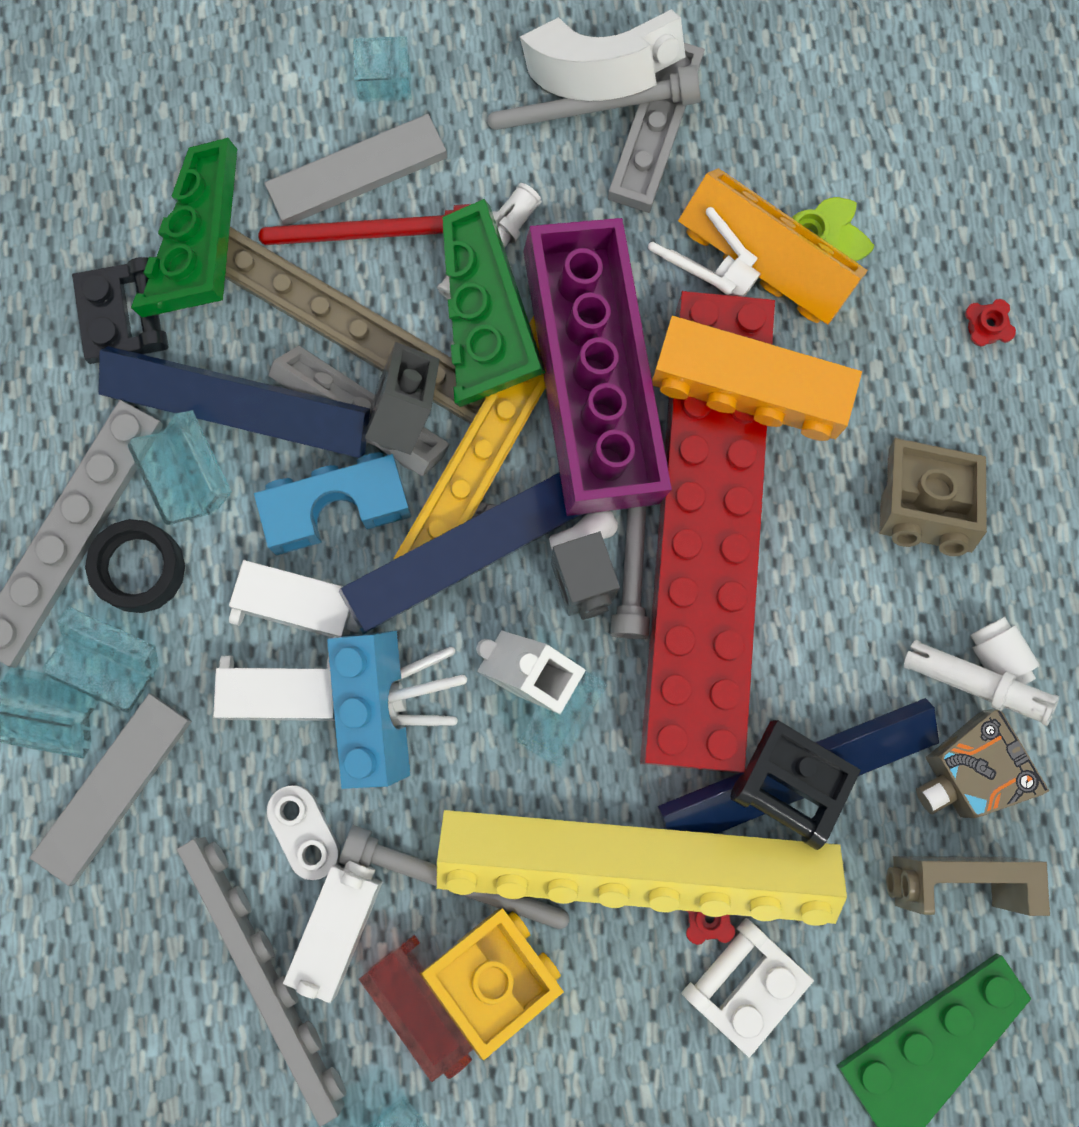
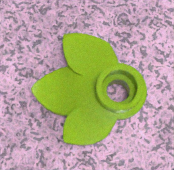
M840 197L828 198L823 200L815 210L800 211L792 216L795 221L811 229L814 234L855 262L865 258L874 249V244L850 223L857 207V203L853 200Z

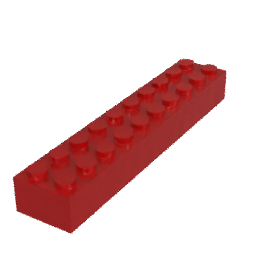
M687 291L681 292L675 312L676 317L771 345L773 342L775 300ZM689 396L687 399L669 397L665 455L672 490L660 503L640 764L742 773L745 772L767 426L755 421L754 415L737 410L733 413L719 412L708 407L706 401Z

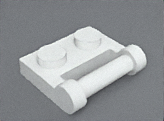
M745 918L736 928L739 934L695 985L690 982L681 994L750 1058L814 980L756 925ZM755 946L764 954L763 957L718 1008L710 998Z

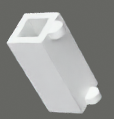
M243 560L229 603V607L232 608L229 616L230 624L240 626L246 614L332 638L349 635L350 631L357 633L360 629L339 593L340 588L343 586Z
M502 630L495 642L483 639L479 641L476 647L478 655L484 659L477 670L478 673L515 696L558 714H561L586 671L545 643Z
M221 656L220 667L216 668L213 718L222 720L335 721L329 657L327 659V669L234 668L233 656Z
M348 861L345 866L341 864L331 866L283 982L284 985L296 989L297 993L311 999L318 998L328 1003L335 999L383 883L373 878L374 868Z

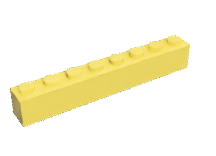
M444 810L437 857V889L449 890L454 894L467 895L476 892L499 894L507 899H520L523 897L545 898L561 904L574 901L600 903L609 908L637 906L648 907L657 912H672L675 910L702 912L704 915L711 917H720L726 914L751 916L759 921H773L776 919L797 920L813 926L825 925L827 923L836 924L847 899L841 845L825 843L823 847L815 850L802 841L450 810Z

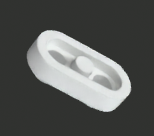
M286 786L277 790L268 802L267 817L293 871L307 880H318L326 877L331 866L339 863L340 847L315 796L308 789L301 786ZM289 801H294L299 806V815L294 820L287 819L283 813L284 806ZM310 845H315L321 850L322 857L317 864H311L306 860L305 852Z

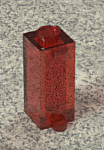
M414 934L364 972L359 981L429 1080L433 1082L443 1073L447 1079H450L472 1061L468 1053L473 1048L419 973L424 968L411 951L420 944V941Z

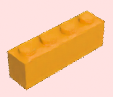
M720 168L710 171L705 175L678 222L688 228L686 233L694 241L704 246L713 245L724 253L723 259L729 255L736 260L738 255L706 215V209L713 207L743 246L758 257L752 267L761 273L759 276L761 278L760 285L777 297L785 295L797 303L799 313L815 323L823 321L828 325L868 271Z
M672 315L653 375L652 384L659 387L661 393L671 398L687 399L688 396L706 401L708 407L719 412L733 413L737 410L754 415V420L760 424L770 427H780L784 424L801 429V434L807 438L827 441L830 438L836 440L848 426L862 371Z

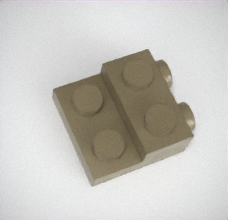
M894 438L888 453L887 486L881 495L879 534L892 536L893 542L903 547H912L920 542L939 546L940 552L947 556H961L967 552L972 553L987 533L986 456Z

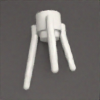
M713 207L706 209V215L738 255L736 260L728 255L716 272L672 249H666L655 242L648 244V249L651 252L714 285L726 295L745 297L761 275L760 272L752 267L758 257L743 246Z
M448 647L400 668L401 679L453 656L455 648ZM465 675L443 678L406 688L402 687L401 682L395 683L399 680L392 683L388 696L390 719L394 726H454L457 724L458 719L455 716L403 715L398 712L406 711V699L464 685L467 682Z

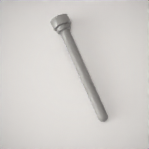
M692 65L678 68L679 73L670 74L669 80L658 81L656 86L630 96L601 101L565 98L490 113L487 123L491 129L500 130L673 98V103L682 101L683 106L701 103L697 66Z
M647 506L628 508L622 606H617L616 614L611 616L610 635L612 637L627 639H647L649 637V617L645 616V608L641 607Z
M352 825L339 863L346 865L348 861H352L367 867L372 863L437 886L436 864L379 845V839L371 837L372 831ZM476 892L462 895L499 909L503 908L508 912L513 911L519 916L556 929H563L569 924V915L565 910L529 897L507 899L499 894Z

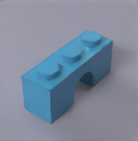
M380 452L367 454L356 460L357 464L341 469L336 465L324 466L312 471L311 477L295 482L291 478L274 480L265 485L266 490L254 493L268 548L277 556L322 543L317 525L318 517L322 509L334 501L343 500L356 505L361 521L367 530L412 517L393 454L387 456Z
M397 631L351 634L328 638L341 789L388 787L411 776L406 727H394L388 708L390 687L394 681L401 679Z

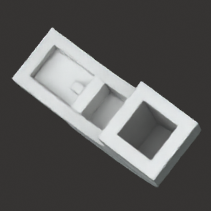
M672 9L627 32L613 36L590 37L581 35L573 31L559 17L520 36L530 77L548 92L575 100H611L645 91L657 85L656 72L686 57L681 17Z

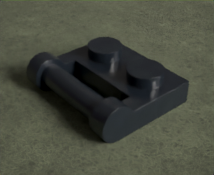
M148 257L134 258L123 265L72 274L84 359L89 364L99 363L100 350L108 346L138 354L159 352L169 348L167 334L161 331L159 314L140 317L143 332L136 337H132L124 284L135 282L136 293H144L149 279L143 274L149 259Z
M771 720L744 774L739 777L733 786L730 798L743 807L751 805L802 835V842L818 850L827 842L861 770L781 721ZM766 776L819 806L815 815L810 818L761 789Z

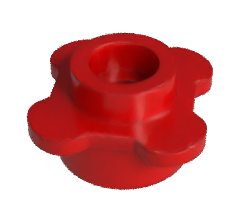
M996 299L992 304L987 305L972 303L967 307L965 317L969 320L968 330L971 335V341L975 345L983 347L998 340L1007 343L1015 337L1016 329L1010 324L1008 316L1010 305L1005 300ZM987 320H993L994 326L988 325Z
M687 911L689 927L686 929V936L693 944L700 945L705 940L718 939L722 943H727L733 939L735 928L730 924V915L714 917L713 922L707 923L705 921L706 915L702 912Z

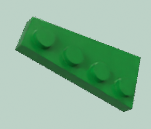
M229 138L188 148L171 195L176 201L175 207L168 217H163L158 234L163 238L157 257H149L143 273L149 278L143 294L136 293L131 309L142 318L223 301L238 150Z
M485 199L442 217L446 275L449 277L451 299H448V311L453 328L451 358L452 364L455 366L456 386L453 387L454 403L459 407L546 373L491 207Z
M996 953L836 1066L876 1127H926L1030 1002L1031 997L1004 957Z

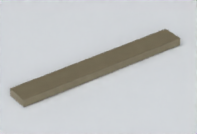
M230 227L225 274L227 280L382 372L395 342L439 358L433 402L469 424L472 423L486 397L462 407L454 403L453 387L456 386V375L451 357Z

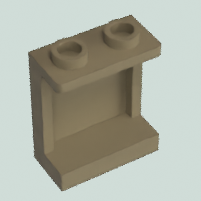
M893 856L894 867H889L887 870V891L891 898H895V906L922 915L935 914L934 886L937 883H991L992 907L1028 916H1050L1047 862L1014 857Z

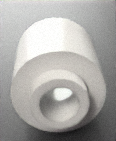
M1006 617L970 635L976 644L972 649L984 668L1004 675L1007 671L1016 675V681L1028 684L1036 679L1032 670L1039 667L1040 664L1017 626L1011 627Z

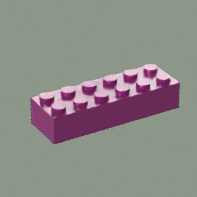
M614 218L529 226L523 253L540 356L546 371L543 375L566 514L571 516L659 505L672 488L623 219Z

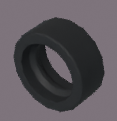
M128 519L111 524L96 536L87 552L85 570L90 587L100 599L126 612L145 613L161 608L174 598L183 583L185 562L181 548L171 535L148 521ZM135 539L147 540L156 545L162 553L164 561L162 574L157 583L148 591L139 594L124 593L117 589L110 579L108 571L110 558L115 550L127 541Z

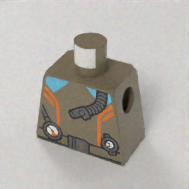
M996 709L983 710L975 715L926 756V760L935 773L936 778L916 788V794L921 804L930 814L933 815L953 804L957 813L962 818H978L1049 792L1048 787L1002 711Z

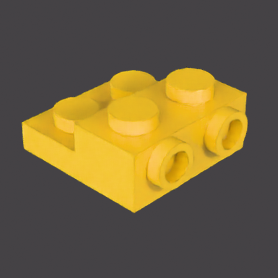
M503 908L494 911L458 940L457 944L419 973L481 1060L489 1057L564 993L556 981L561 977L557 967L545 953L542 952L539 955L535 953L526 940L531 934L524 922L513 911L507 915Z

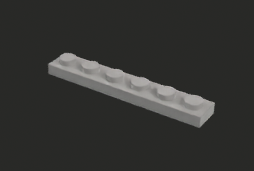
M122 400L118 401L0 592V662L9 667L16 668L164 426L159 420Z
M206 837L195 838L176 850L319 1127L338 1117L345 1104L342 1097L346 1096L344 1083L334 1067L326 1069L317 1052L322 1049L320 1037L310 1021L302 1023L293 1006L298 1003L296 991L294 988L283 984L286 976L283 975L279 978L270 962V959L275 957L273 947L262 930L255 933L247 917V914L251 912V906L243 890L239 886L231 887L223 871L228 868V862L222 849L216 842L209 844Z

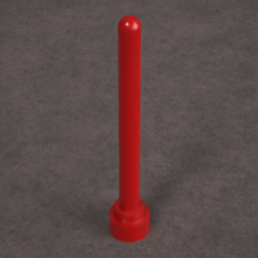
M471 204L454 205L453 210H445V215L263 227L258 233V238L264 245L443 234L442 217Z

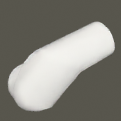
M611 511L587 513L572 528L551 535L549 538L551 549L553 550V546L601 531L603 539L610 538L617 531V519Z

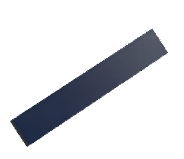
M109 346L100 350L98 395L357 458L365 454L367 442L365 435L370 417V408Z
M559 472L340 588L339 593L362 634H365L583 514L567 516Z
M924 698L815 743L860 769L861 771L858 775L860 776L939 744L935 707ZM744 772L658 806L664 829L713 834L728 830L765 813L751 805L743 807L731 800L730 795L733 786ZM766 776L761 786V789L788 805L804 799V797Z

